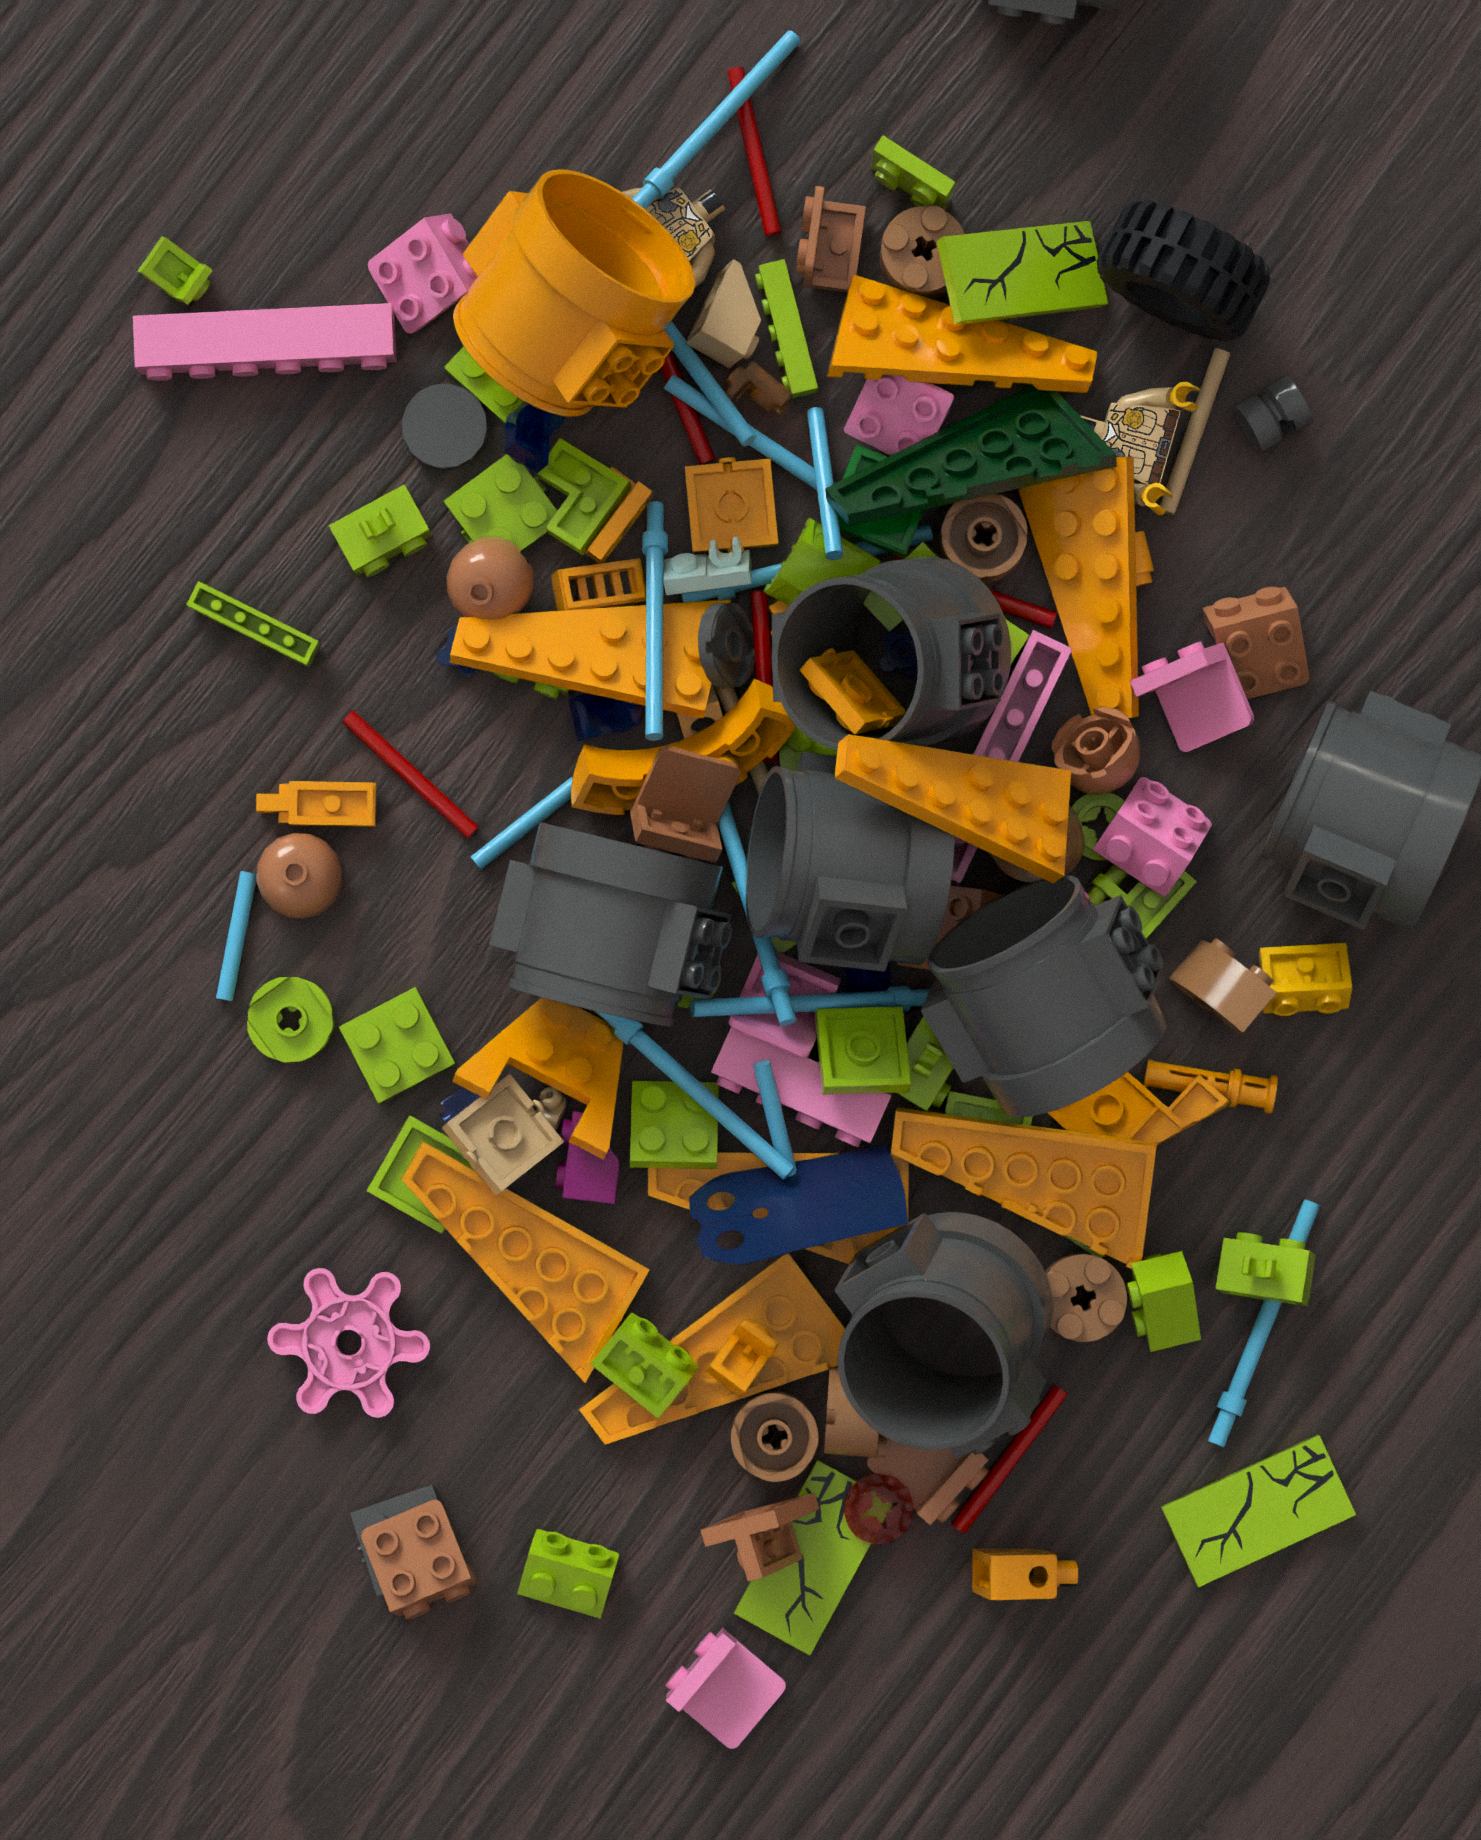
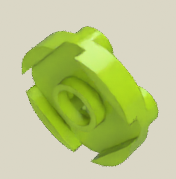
M279 977L267 982L254 994L249 1005L247 1030L253 1044L265 1056L284 1063L303 1062L316 1056L327 1045L335 1027L333 1007L326 993L315 983L299 977ZM286 1008L291 1012L299 1010L302 1014V1017L298 1020L300 1028L296 1031L290 1027L283 1030L279 1025L284 1019L281 1012Z

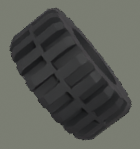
M1134 201L1123 208L1097 259L1098 274H1100L1102 281L1109 284V288L1115 293L1122 295L1126 301L1140 307L1142 311L1149 315L1162 319L1163 322L1169 325H1175L1191 334H1198L1211 340L1217 339L1221 342L1234 341L1244 335L1270 284L1268 265L1264 263L1260 255L1254 254L1253 249L1239 242L1236 240V237L1228 232H1223L1206 220H1200L1194 217L1193 214L1183 210H1176L1169 205H1158L1153 201Z

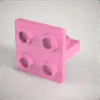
M883 374L881 380L867 379L844 427V432L891 456L939 432L951 410L949 408L954 400V395L932 383L908 382L901 375Z

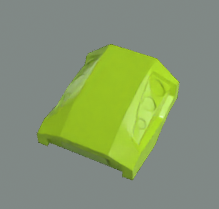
M809 517L805 523L806 529L803 528L796 545L793 544L791 547L793 550L786 561L781 563L782 567L777 571L775 578L771 579L772 583H768L763 591L790 606L802 592L819 582L860 575L870 568L879 565L881 561L842 536L843 556L837 560L827 559L822 524Z

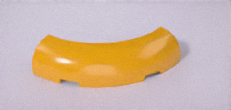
M754 679L737 704L721 719L697 734L664 746H671L736 763L740 769V777L737 782L739 784L747 778L748 771L766 757L772 758L793 733L796 725L786 713L782 703L773 702V687ZM584 744L572 779V807L595 813L624 815L625 810L632 809L659 749L663 746L639 750H613Z

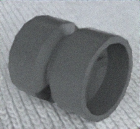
M1286 375L1265 386L1263 396L1260 397L1252 394L1232 407L1233 414L1241 431L1259 454L1280 443L1284 432L1293 435L1313 423V416L1306 400L1295 383Z

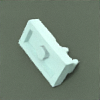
M736 536L732 540L733 550L729 553L720 552L717 549L715 539L710 540L709 555L682 553L673 558L664 559L663 582L666 595L751 584L752 562L749 549L742 552L741 540Z

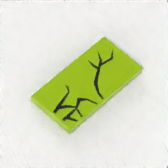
M1090 221L944 236L936 241L955 325L1101 308L1108 304L1104 282L1100 278V274H1098V254Z
M1315 1435L1161 1506L1198 1588L1356 1515L1320 1435Z
M818 1459L797 1497L815 1493L819 1510L792 1521L803 1559L768 1576L750 1581L734 1610L735 1615L809 1656L894 1503L893 1500Z

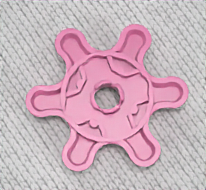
M324 1268L311 1270L307 1273L303 1285L306 1294L312 1302L310 1317L300 1324L278 1323L271 1328L267 1337L268 1345L273 1352L279 1355H297L307 1364L308 1377L296 1394L298 1406L306 1413L316 1414L327 1406L329 1399L334 1393L348 1390L359 1397L362 1407L368 1415L377 1418L386 1416L394 1406L393 1394L386 1384L388 1368L398 1361L420 1362L427 1357L430 1351V1341L424 1333L417 1330L403 1331L396 1328L391 1322L389 1316L390 1308L401 1292L399 1279L390 1272L378 1273L371 1279L364 1292L352 1296L345 1294L339 1289L334 1275L329 1270ZM353 1330L361 1336V1348L356 1354L346 1355L338 1348L337 1340L343 1331Z

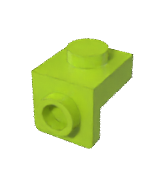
M161 236L137 272L176 301L188 305L192 300H199L210 285V280L207 278L211 274L212 269L206 264L199 263L169 239Z

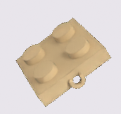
M511 1074L494 1086L488 1099L479 1097L442 1127L463 1154V1158L468 1160L471 1168L476 1170L496 1196L564 1143L563 1139L543 1116L545 1113L543 1105L536 1099L531 1101ZM533 1105L538 1108L539 1112L533 1109Z

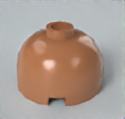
M481 537L472 543L466 544L453 557L446 576L447 594L453 607L463 617L475 616L483 619H502L511 614H518L529 602L534 589V571L531 564H528L526 558L520 553L522 550L516 544L501 537Z
M1106 707L1094 708L1095 714L1083 719L1080 714L1070 718L1058 730L1052 741V751L1055 755L1054 762L1057 768L1070 770V785L1084 793L1095 795L1110 793L1126 784L1133 777L1139 766L1141 745L1128 716L1117 709Z
M291 833L277 838L265 848L257 863L256 882L261 897L272 910L288 918L305 919L322 914L335 903L342 889V867L337 853L326 841L312 834Z

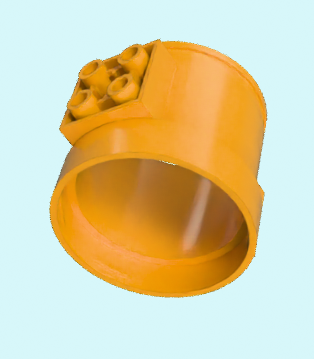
M551 170L539 178L529 193L509 191L462 254L478 277L470 286L468 293L456 305L453 319L457 334L468 353L498 384L516 397L541 410L561 416H581L588 413L594 405L626 408L638 398L641 388L652 374L663 366L666 356L675 346L664 329L692 295L695 288V277L691 264L677 241L655 217L637 202L609 184L589 175L571 170Z

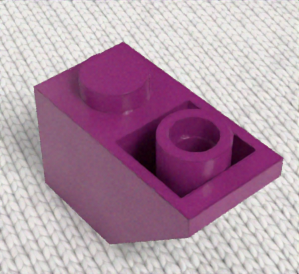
M573 1111L572 1120L564 1119L561 1138L564 1143L561 1145H568L569 1148L567 1163H558L556 1188L563 1189L562 1198L616 1204L621 1160L611 1147H609L604 1160L569 1142L575 1127L583 1115V1112Z

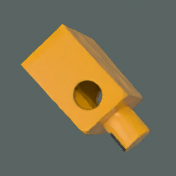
M972 1548V1592L989 1600L1054 1599L1057 1596V1587L1077 1586L1078 1565L1075 1560H1057L1055 1553L1044 1549ZM1033 1569V1575L1029 1579V1573Z

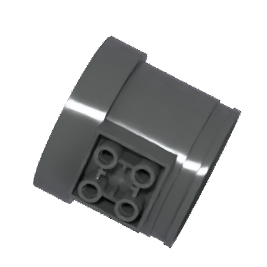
M914 557L894 560L876 565L860 575L825 580L802 592L785 612L772 614L773 702H781L794 724L809 738L834 750L838 749V742L848 734L918 746H928L960 738L979 727L990 716L998 703L1001 702V697L1007 685L1011 667V641L1001 607L992 592L976 575L963 566L946 559ZM873 591L887 600L898 611L908 626L917 654V683L911 704L904 717L896 726L854 734L838 722L836 712L831 706L812 692L808 685L809 681L800 672V669L809 658L821 656L830 648H833L836 653L853 650V635L859 611L868 594Z
M1370 691L1360 713L1342 709L1336 706V703L1328 700L1260 857L1285 865L1284 868L1292 871L1283 896L1362 930L1365 929L1371 915H1375L1412 931L1438 881L1481 779V755L1445 740L1451 724L1439 720L1432 714L1423 713L1401 704L1392 697L1382 696Z
M802 752L796 771L789 770L787 767H773L768 772L759 793L748 847L746 912L752 935L757 938L776 937L783 941L797 942L799 962L885 972L889 961L916 965L925 962L936 944L947 908L953 871L955 835H951L835 779L837 756Z
M540 822L530 863L527 864L513 860L509 862L489 945L517 952L513 977H510L508 985L510 988L614 1016L655 1025L675 1027L677 1019L675 1014L682 995L711 1000L712 993L720 983L721 968L719 964L723 949L729 944L732 934L730 924L732 914L713 910L723 867Z
M1064 875L1054 884L1045 879H1040L1014 889L989 902L952 928L936 944L928 958V967L936 979L921 1008L923 1016L962 1082L965 1083L982 1076L1002 1111L1010 1116L1028 1117L1044 1114L1068 1106L1097 1092L1124 1075L1145 1058L1158 1044L1167 1029L1168 1018L1154 994L1163 969V960L1157 947L1154 944L1149 945L1142 933V923L1138 913L1133 907L1128 908L1121 895L1094 906L1087 899L1080 880L1071 875Z
M958 1212L931 1215L924 1213L908 1222L907 1225L901 1226L854 1255L835 1288V1292L853 1315L841 1338L838 1350V1372L848 1401L857 1414L871 1428L886 1438L908 1447L924 1450L950 1449L955 1457L959 1459L970 1452H973L974 1455L980 1454L991 1447L997 1437L1006 1432L1009 1435H1015L1030 1424V1416L1033 1409L1040 1402L1039 1396L1046 1383V1379L1034 1362L1039 1355L1051 1326L1053 1298L1043 1266L1032 1250L1018 1236L1002 1225L977 1215ZM922 1297L938 1300L958 1308L974 1319L987 1333L997 1350L1002 1371L985 1376L964 1377L946 1374L922 1364L899 1346L884 1324L878 1306L894 1299Z

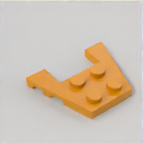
M542 997L458 1068L452 1082L488 1099L506 1065H510L587 1105L569 1142L604 1160L610 1147L624 1043L614 1035L615 1029L601 1018L577 1006Z
M1126 1072L1097 1092L1068 1106L1047 1112V1114L1067 1131L1156 1142L1159 1145L1225 1108L1229 1101L1201 1075H1198L1178 1098L1167 1107L1129 1072Z

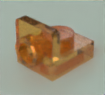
M754 361L746 369L739 365L724 383L728 388L725 394L733 404L747 387L753 390L749 396L768 412L773 407L781 414L792 402V393Z

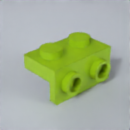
M537 1529L528 1553L517 1594L601 1619L619 1553L608 1550L601 1545L588 1544L565 1537L557 1532Z

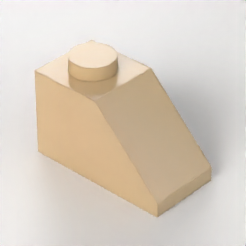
M733 259L717 273L686 341L687 345L727 368H731L742 358L748 360L759 342V337L755 336L761 318L741 263Z

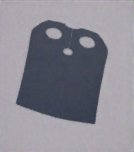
M885 1144L795 1162L796 1173L785 1180L769 1167L723 1174L707 1182L689 1197L691 1218L698 1220L702 1225L701 1232L696 1236V1240L703 1257L723 1263L748 1264L837 1240L907 1225V1206L903 1183ZM718 1192H728L735 1198V1202L731 1207L718 1211L709 1208L707 1200ZM758 1208H766L769 1211L768 1215L764 1218H755L752 1213ZM727 1231H738L744 1236L742 1245L730 1250L720 1248L716 1241L719 1235Z

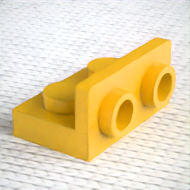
M1346 943L1260 948V969L1273 979L1270 987L1277 992L1262 1010L1263 1013L1290 1016L1297 1012L1319 1011L1320 1013L1330 1014L1349 1007L1352 981Z

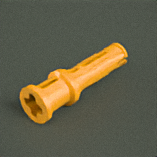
M1148 1059L1144 1087L1183 1092L1198 1075H1201L1229 1101L1228 1107L1235 1108L1237 1104L1263 1108L1265 1113L1272 1114L1277 1091V1075H1270L1269 1078L1242 1074L1241 1069L1236 1068L1230 1070L1229 1074Z

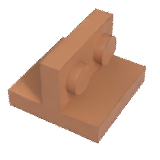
M810 1493L740 1512L700 1531L705 1547L735 1539L738 1548V1562L742 1569H744L747 1581L749 1582L768 1576L803 1559L792 1521L819 1510L815 1493Z

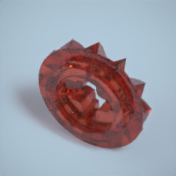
M873 1474L860 1479L851 1487L845 1499L844 1514L849 1528L858 1538L871 1544L892 1543L907 1532L914 1517V1505L910 1492L902 1482L889 1475ZM875 1491L876 1496L880 1498L882 1503H898V1505L892 1506V1509L886 1512L887 1519L885 1521L887 1527L883 1528L882 1523L878 1521L876 1516L868 1517L867 1515L862 1518L860 1516L867 1513L866 1510L872 1508L871 1500L873 1497L871 1492Z

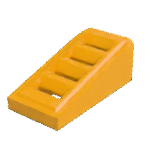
M640 558L559 569L551 576L557 611L619 607L646 602V586ZM627 571L631 594L623 593L620 572ZM607 574L610 576L613 596L607 597L603 575ZM592 577L596 599H589L585 578ZM569 581H574L578 601L573 602Z

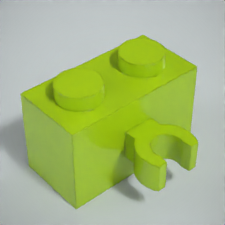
M405 484L329 525L356 576L365 573L367 577H371L383 571L390 565L387 561L388 559L401 552L406 557L420 551L427 546L425 539L432 536Z
M922 1016L907 1041L911 1078L909 1092H898L895 1094L923 1111H928L931 1105L939 1108L952 1086L945 1083L954 1067L925 1017Z
M1237 1232L1236 1239L1223 1238L1216 1290L1223 1294L1308 1307L1316 1255L1310 1250H1305V1242L1280 1239L1279 1246L1262 1243L1263 1236Z
M1179 1251L1163 1256L1161 1253L1144 1257L1143 1261L1131 1263L1134 1281L1127 1283V1289L1132 1307H1138V1310L1131 1312L1137 1337L1145 1335L1150 1352L1201 1340L1193 1281L1183 1252Z

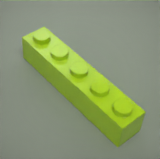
M785 259L759 265V273L755 274L758 290H764L766 299L761 300L764 314L771 317L772 325L768 326L771 341L777 340L779 351H775L778 367L783 366L786 376L781 377L785 393L790 392L791 399L817 393L818 386Z
M199 581L186 604L190 609L308 668L321 645L318 640Z

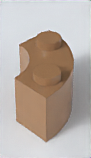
M1215 938L1212 943L1201 940L1171 974L1168 980L1199 1007L1215 1015L1237 1034L1243 1033L1277 994L1270 987L1273 979L1254 964L1250 969H1247L1233 958L1235 953L1219 939Z

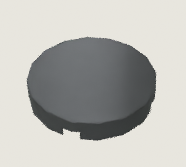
M450 383L430 385L417 392L407 404L402 419L403 439L411 454L423 464L439 470L458 469L473 461L483 447L488 433L486 413L478 398L467 389Z
M723 602L709 606L701 617L698 630V651L701 665L711 683L721 689H733L734 687L745 685L753 672L755 664L754 649H749L748 639L753 637V627L747 614L735 603Z

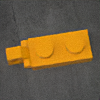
M289 781V784H279V794L256 793L257 813H279L278 823H286L289 826L376 827L377 784L373 782Z

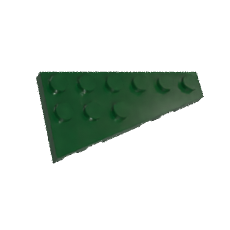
M1031 385L825 488L826 501L848 526H853L1116 467L1117 462L1114 451L1057 391L1038 390Z

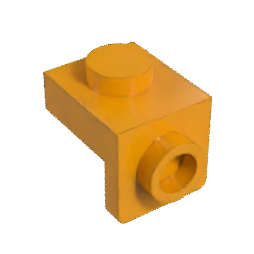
M743 1319L705 1372L741 1397L779 1344L772 1339L770 1332L766 1328Z

